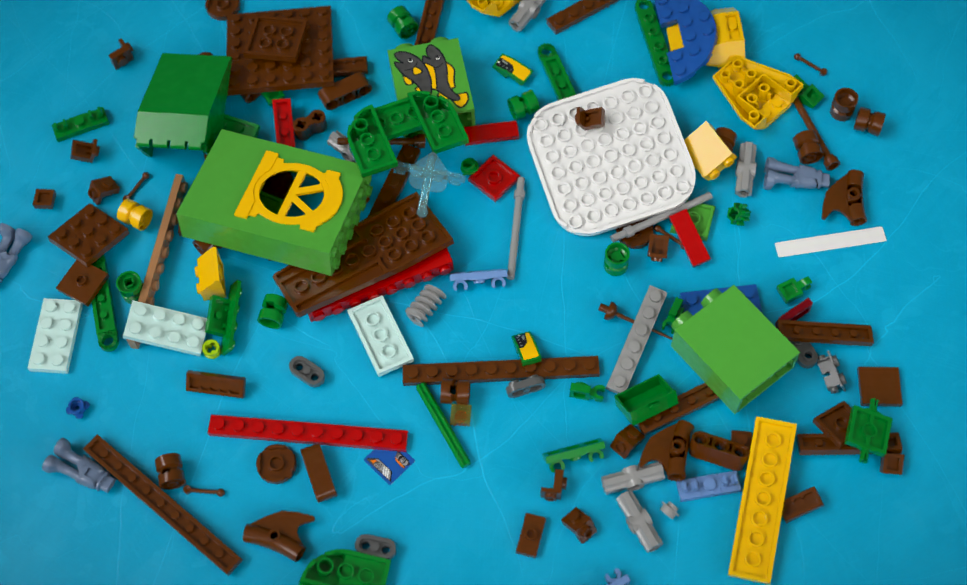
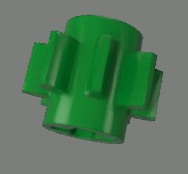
M734 203V207L728 208L727 218L731 220L730 224L744 226V222L750 221L751 211L747 209V204Z

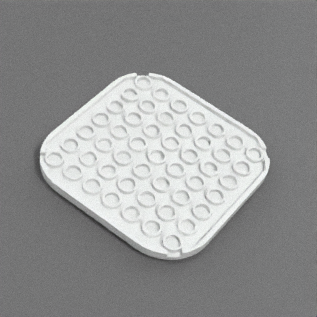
M624 79L552 102L539 109L534 114L530 125H528L527 142L553 217L563 229L572 234L594 236L654 217L681 206L693 192L696 179L695 167L668 98L657 85L645 82L644 79ZM577 107H582L584 110L599 107L605 109V127L583 130L575 121Z

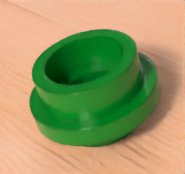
M467 158L461 163V171L465 175H472L479 169L478 162L473 158Z

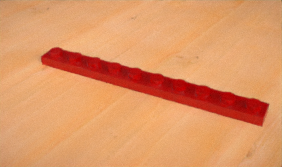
M211 415L208 435L216 437L314 445L319 443L326 446L406 452L408 430Z

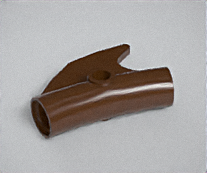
M849 170L845 176L836 181L826 191L822 206V220H825L831 212L839 211L850 221L852 226L866 223L867 217L863 201L864 173L862 171Z
M679 420L676 424L650 437L642 452L638 466L642 468L648 462L656 460L662 464L669 480H684L686 478L687 452L694 431V425L688 421Z
M292 511L276 512L251 524H246L243 532V542L271 549L294 562H298L306 550V546L302 544L298 536V528L303 524L314 522L315 517Z

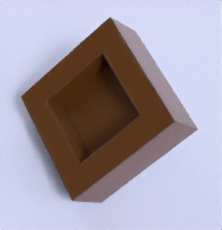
M36 189L33 201L34 208L53 209L56 197L55 190Z
M732 430L730 441L743 444L750 451L752 432Z
M886 452V455L881 457L880 472L902 475L904 454Z

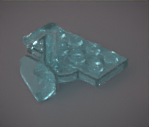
M430 152L414 164L398 161V166L391 168L397 174L405 175V172H410L409 182L411 186L421 189L417 215L421 218L426 217L428 214L427 203L430 191L442 192L447 186V181L449 184L460 186V182L465 183L466 179L464 174L447 171L435 152Z

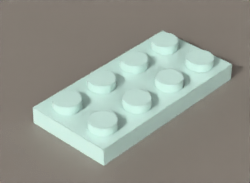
M383 295L347 310L378 377L414 362V358Z
M43 299L28 364L29 371L68 374L83 304L76 300Z
M133 300L123 338L200 356L206 334L207 318Z

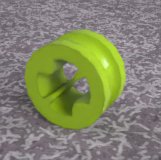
M207 340L202 345L203 353L209 359H215L221 353V348L216 340ZM214 346L216 350H212L209 353L208 348L211 349Z

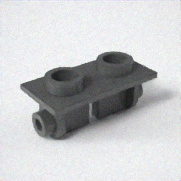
M828 350V356L821 355L817 361L822 375L830 373V375L823 377L827 390L834 394L839 391L838 388H842L845 392L844 385L847 384L843 373L839 374L837 367L840 366L837 356H832Z

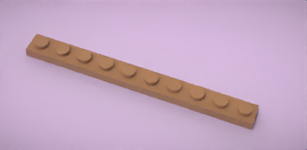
M182 174L175 175L138 302L154 305L155 291H158L160 284L159 277L164 272V260L169 255V243L174 238L173 229L178 224L176 213L183 202V195L188 189V183ZM127 339L131 348L139 349L141 342Z

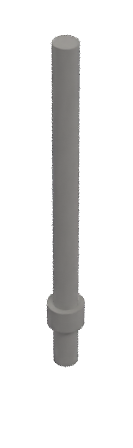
M518 177L517 188L514 191L515 207L507 279L509 280L515 278L522 202L525 199V178Z
M710 192L705 193L675 209L660 213L636 225L626 226L622 231L611 235L610 238L613 243L625 237L630 238L636 232L668 219L669 216L684 209L688 210L712 199V194Z

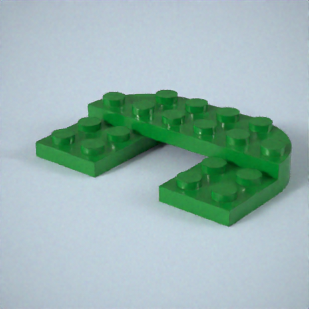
M413 91L407 93V98L376 108L371 104L356 113L353 122L348 126L347 138L350 153L354 157L362 178L398 166V161L388 141L394 138L423 130L433 154L469 143V138L453 105L441 95L437 97L431 95L429 91Z
M347 549L330 550L313 559L302 573L299 585H386L391 560Z

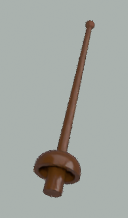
M611 301L609 306L600 304L598 310L606 313L605 320H611L617 316L634 323L635 320L617 312V305ZM652 329V332L672 340V337Z

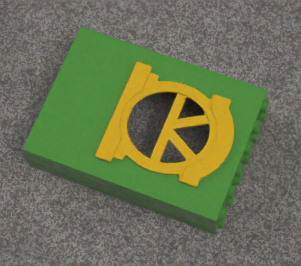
M222 129L176 215L182 237L332 276L335 269L339 268L340 257L346 252L348 240L352 239L353 228L359 223L360 213L365 210L366 199L372 194L373 187L370 185L372 175L362 178L355 162ZM284 171L297 174L278 214L268 210L262 204L259 196L266 180L272 175ZM306 176L315 178L320 182L318 185L301 187ZM324 192L323 200L315 210L309 208L298 197ZM293 203L305 213L302 216L287 217Z

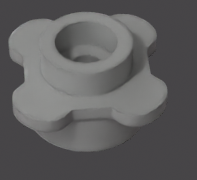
M670 501L667 504L662 502L663 506L660 510L672 520L676 515L679 517L677 513L678 508Z

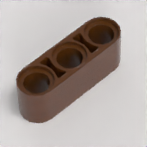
M358 72L334 82V86L321 88L318 96L326 110H332L371 92L372 86L365 74Z
M701 431L693 433L688 448L689 454L694 458L735 471H741L745 468L750 454L749 449L743 444Z
M320 444L301 449L300 451L317 502L320 503L337 497Z

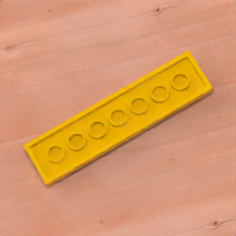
M756 416L728 576L770 585L797 424Z

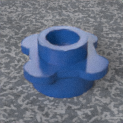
M74 397L68 403L66 413L81 419L84 416L83 413L90 405L87 401L83 402L79 397Z

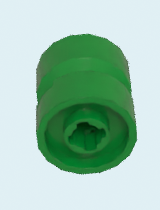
M405 6L393 8L387 16V21L401 39L412 37L419 28L417 22Z
M532 90L522 93L521 97L516 95L507 99L508 107L514 120L526 117V114L532 115L540 109L537 97Z
M619 242L611 243L605 250L604 269L612 276H621L628 269L630 251L625 244Z
M134 271L121 273L116 280V287L124 301L132 304L133 300H139L143 286L140 276Z
M266 294L262 303L263 309L260 310L257 319L258 323L272 329L281 328L284 320L283 314L286 313L289 304L287 300L277 294Z

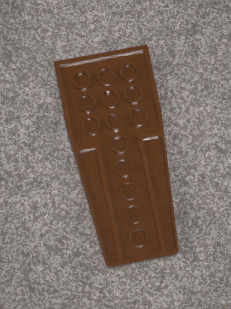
M415 192L365 218L358 225L354 226L352 239L348 240L346 252L340 257L339 268L335 269L332 276L288 265L273 275V279L296 316L302 317L408 269L453 245V238L420 195Z

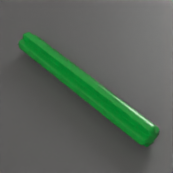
M425 382L418 384L416 388L461 468L469 466L471 461L427 384Z

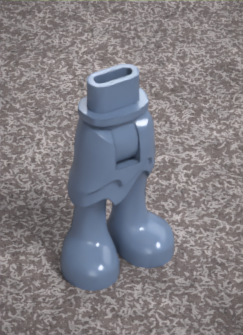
M767 157L764 167L766 175L763 183V189L770 190L776 183L791 185L790 188L820 189V187H829L830 174L822 173V170L802 164L793 166L780 162L773 157ZM777 171H778V172L791 173V174H794V175H793V176H790V175H786V174H782V173H777Z
M0 223V234L2 236L0 242V283L3 282L2 279L7 276L12 266L18 260L17 255L33 237L23 229L18 228L15 230L4 223ZM14 241V243H13V245H12L10 251L7 253L8 248L10 247L11 243Z
M64 437L56 443L54 454L77 465L78 470L65 464L54 455H49L42 465V470L47 473L59 472L76 480L80 485L96 489L97 491L103 490L108 493L116 482V479L111 477L109 472L92 461L90 457L87 458L85 455L81 457L72 451L70 442Z

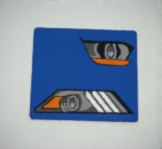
M374 449L364 458V461L383 480L391 485L415 462V459L407 452Z

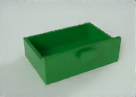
M660 374L614 396L616 406L633 426L679 404L676 390H673Z

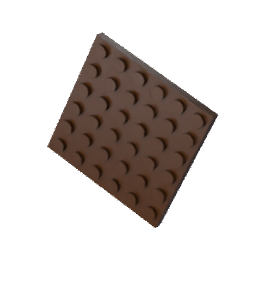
M331 6L228 14L226 56L232 57L227 96L334 86ZM256 15L308 19V28L297 63L244 58L243 52Z

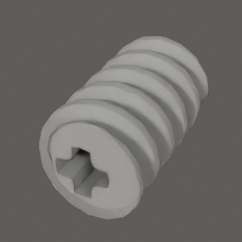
M429 284L425 285L424 290H421L419 293L420 296H416L415 301L411 302L410 307L405 310L408 318L420 327L424 326L421 320L424 322L428 321L425 315H433L430 309L434 311L438 309L435 303L438 305L442 304L439 298H447L443 291Z

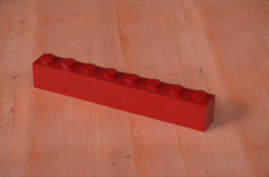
M445 248L404 271L308 313L311 322L321 321L326 316L340 314L343 310L353 308L381 295H392L400 289L411 288L417 283L430 281L433 277L439 275H447L454 270L449 251Z

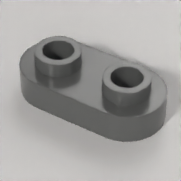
M790 341L800 352L797 359L798 364L803 368H812L818 360V355L810 342ZM808 354L811 358H806L805 355Z
M296 356L290 361L289 368L291 373L310 387H319L324 383L325 375L323 370L305 357ZM297 367H303L301 370H297ZM314 376L319 377L317 380H312Z
M532 375L526 380L511 381L506 387V392L509 398H515L542 390L546 384L543 377Z
M363 534L355 541L357 552L389 560L396 555V546L391 539ZM364 544L370 545L368 549L362 548ZM384 548L390 549L389 553L387 554L383 553L382 551Z

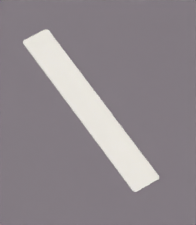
M874 227L776 242L775 247L778 257H786L884 242L887 239L883 227Z

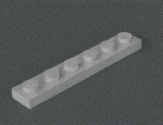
M651 285L649 286L608 381L607 390L616 394L627 390L668 292Z

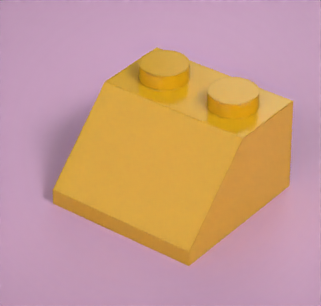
M212 247L197 259L198 266H195L196 278L199 277V283H196L198 295L201 294L204 301L210 300L212 295L222 298L226 297L223 262L217 247Z

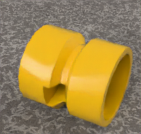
M129 198L121 203L117 211L118 220L131 224L132 227L140 231L148 227L153 217L152 209L139 205V203Z

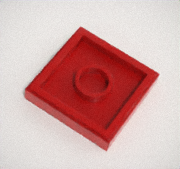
M492 155L468 178V181L496 202L517 182L520 175L495 155Z

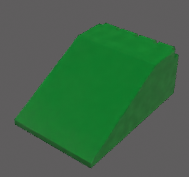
M162 53L137 112L134 139H136L135 147L147 157H152L154 148H169L170 144L171 149L186 150L188 143L189 150H200L208 155L223 128L232 57Z

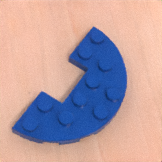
M654 0L661 28L676 23L679 25L684 47L667 52L673 81L677 85L695 76V72L708 63L714 46L717 43V27L710 10L699 0Z

